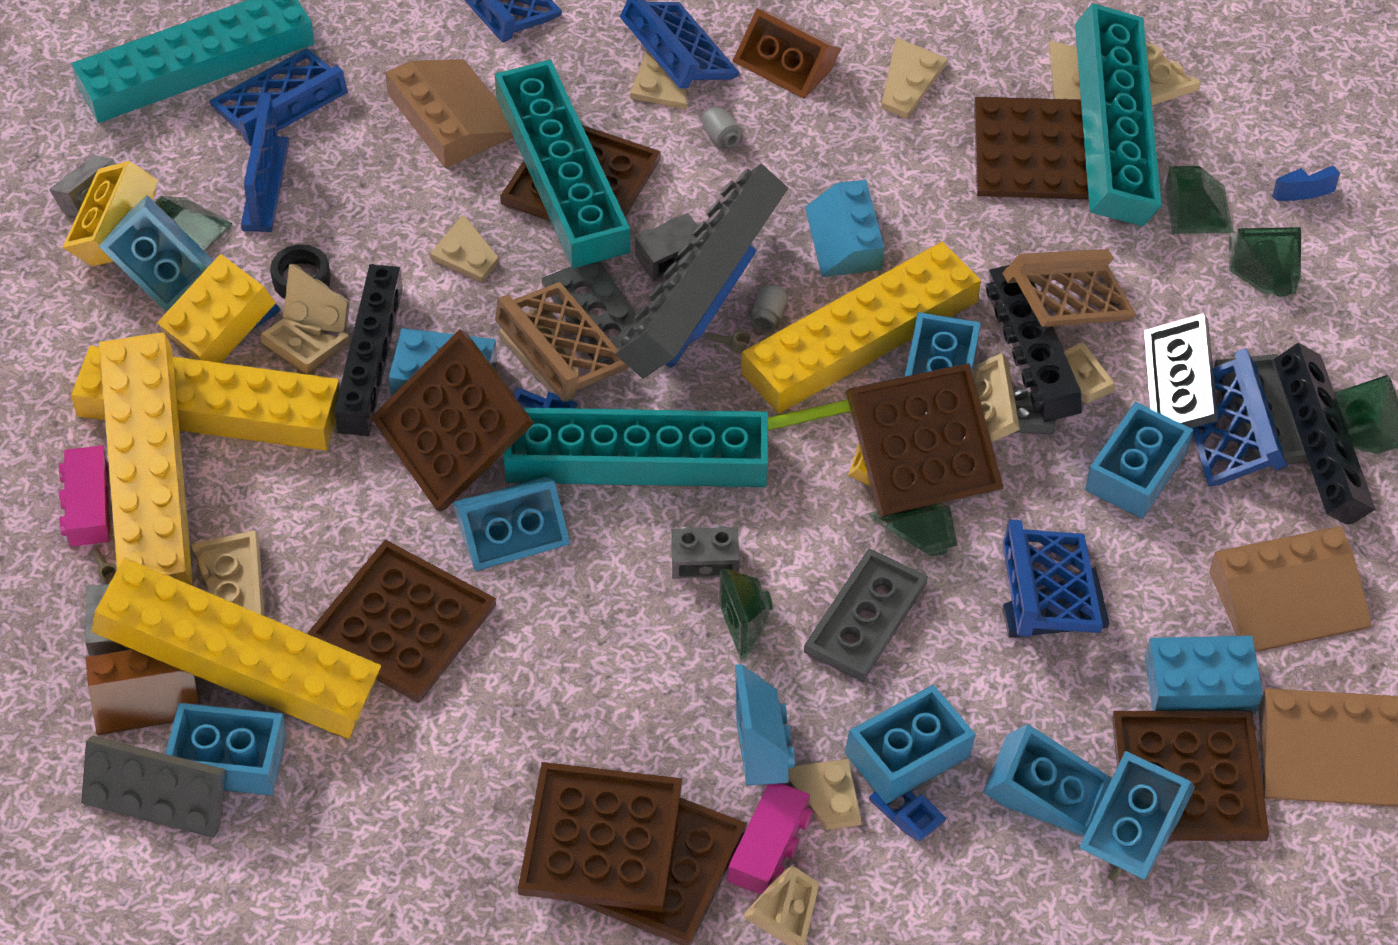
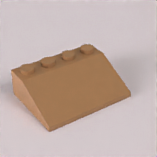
M464 59L409 61L385 72L389 97L445 168L514 138L497 99Z
M1341 526L1215 551L1209 571L1236 636H1253L1255 652L1372 627L1354 553Z
M1265 688L1258 708L1265 799L1398 806V696Z

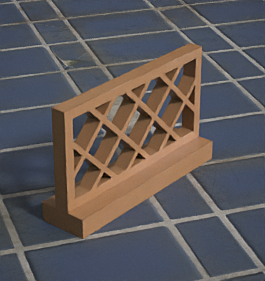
M1109 249L1019 254L1003 272L1008 283H1018L1042 327L1126 321L1136 316L1134 309L1108 266L1114 259ZM1102 276L1107 286L1096 280L1095 277ZM1073 279H1078L1085 283L1086 288L1073 281ZM1051 280H1056L1062 284L1064 289L1053 284ZM1030 282H1034L1042 287L1041 291L1033 287ZM1094 289L1095 291L1102 294L1104 296V299H1101L1097 295L1093 294L1091 290ZM1071 290L1082 297V301L1070 295L1069 291ZM1047 291L1059 298L1060 302L1058 303L1047 296ZM1110 300L1116 303L1120 310L1109 304ZM1088 302H1090L1097 308L1101 309L1100 312H1097L1091 307H1089L1087 305ZM1067 303L1068 305L1078 311V314H1075L1074 312L1067 309L1065 307V304ZM1043 305L1056 312V315L1049 316Z
M561 282L516 299H512L509 294L498 298L495 321L563 402L573 399L576 390L629 368L615 355L618 350L617 347ZM557 294L562 299L563 305L545 300ZM525 306L537 308L538 312L537 315L524 313L521 308ZM542 310L559 313V319L542 317ZM564 315L578 318L581 322L580 325L563 322ZM538 325L555 329L554 336L541 333L537 328ZM559 331L577 334L576 341L558 337ZM581 335L595 338L598 341V345L580 342ZM555 345L573 349L571 356L559 354L554 349ZM577 350L595 354L594 360L590 361L575 357ZM600 355L612 358L616 363L607 365L598 363L597 360ZM572 366L588 369L590 373L578 378L572 370Z

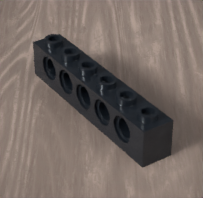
M369 264L334 410L337 432L339 434L370 436L373 423L371 416L375 413L403 291L400 267Z
M1009 265L990 269V283L985 284L989 301H995L994 311L998 323L1003 322L1004 338L1007 344H1012L1013 346L1012 355L1015 365H1021L1022 381L1025 388L1031 389L1030 398L1034 411H1040L1044 422L1081 414V390L1054 327H1042L1018 283H1008L1003 272ZM1030 282L1032 286L1036 288L1035 283Z
M1298 342L1276 357L1274 362L1326 515L1346 525L1354 524L1376 509L1322 356Z

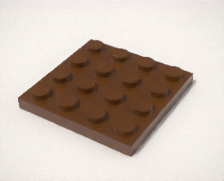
M975 97L974 122L977 196L1089 199L1080 99Z
M582 125L626 217L661 160V151ZM523 160L500 195L501 204L551 221Z
M461 329L371 416L373 422L432 505L439 511L447 509L534 424L533 420L467 332Z
M970 363L849 388L846 391L879 518L992 493L1004 488Z
M385 539L307 634L380 664L381 668L376 679L377 681L420 703L495 608L496 598Z
M1113 711L1112 724L1117 767L1125 751L1191 781L1195 786L1186 808L1168 841H1267L1269 829L1252 711Z
M541 762L518 885V894L663 912L682 791V778Z
M680 798L663 912L580 902L575 903L677 944L691 945L746 831L747 823Z

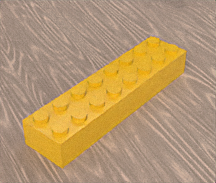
M942 241L742 351L741 374L779 415L913 339L918 312L952 317L977 303L981 279Z
M165 332L101 341L99 344L117 569L125 557L193 586L171 345Z
M89 346L71 393L77 417L105 420L99 346ZM173 357L180 431L327 451L336 423L334 410L340 389L339 379Z
M125 557L94 612L91 630L92 633L347 739H350L381 668L380 664Z

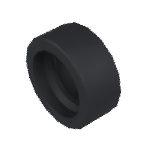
M297 244L286 247L276 254L271 262L270 273L274 289L282 298L285 299L287 280L282 276L290 264L302 263L316 266L319 272L313 278L320 280L328 287L330 286L331 273L326 255L320 249L311 245Z

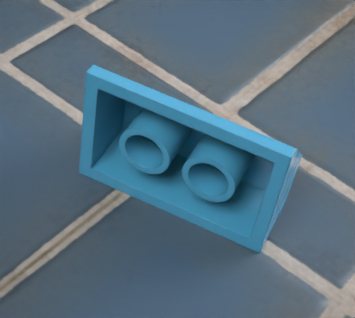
M866 180L836 183L805 206L822 277L882 270L884 245Z
M148 195L121 219L99 245L166 312L214 261Z
M548 476L453 502L459 529L475 571L570 545L555 481Z
M743 664L735 665L736 720L746 786L789 783V768H795V756L793 746L787 747L791 746L790 726L783 725L787 724L786 703H779L777 689Z

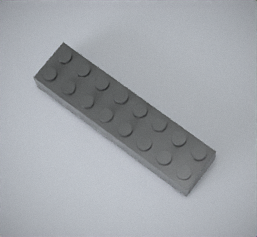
M762 163L752 171L747 168L737 178L736 183L731 180L722 189L720 194L723 198L720 201H716L706 213L709 216L707 221H702L693 231L692 235L695 238L692 243L689 241L679 251L678 256L681 259L678 263H673L663 275L666 278L663 285L660 283L650 293L648 298L652 301L648 306L644 305L634 317L636 321L634 327H629L619 338V342L622 344L615 355L642 379L676 357L788 190V187Z

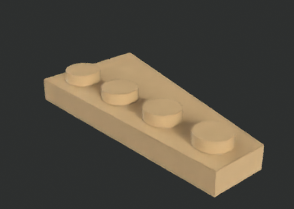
M1146 41L1152 105L1199 91L1201 82L1194 76L1188 77L1183 72L1184 68L1179 63L1169 61L1163 56V50L1156 44H1149Z
M256 530L191 544L209 593L265 616L260 544Z

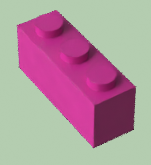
M104 445L65 449L64 463H59L60 481L64 483V489L59 490L61 509H65V516H60L59 518L61 535L68 537L70 547L111 542L109 464Z
M782 783L767 785L728 866V882L762 894L783 873L786 868L782 866L786 857L792 859L797 851L800 839L796 838L799 829L806 830L811 821L813 810L809 809L810 794Z

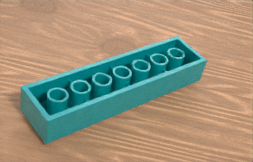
M245 0L72 62L71 65L80 93L97 123H101L314 45L315 41L312 21L298 0Z
M1091 3L1075 23L1090 213L1144 226L1162 207L1144 18Z
M552 60L495 73L497 102L571 268L631 253L630 227Z
M524 408L534 424L504 452L506 483H524L548 476L555 481V484L767 487L768 412Z

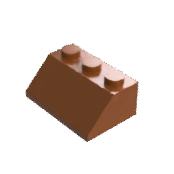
M757 8L733 58V62L805 99L832 70L842 48L769 11Z
M133 649L86 657L88 689L97 735L174 723L179 703L200 705L197 676Z

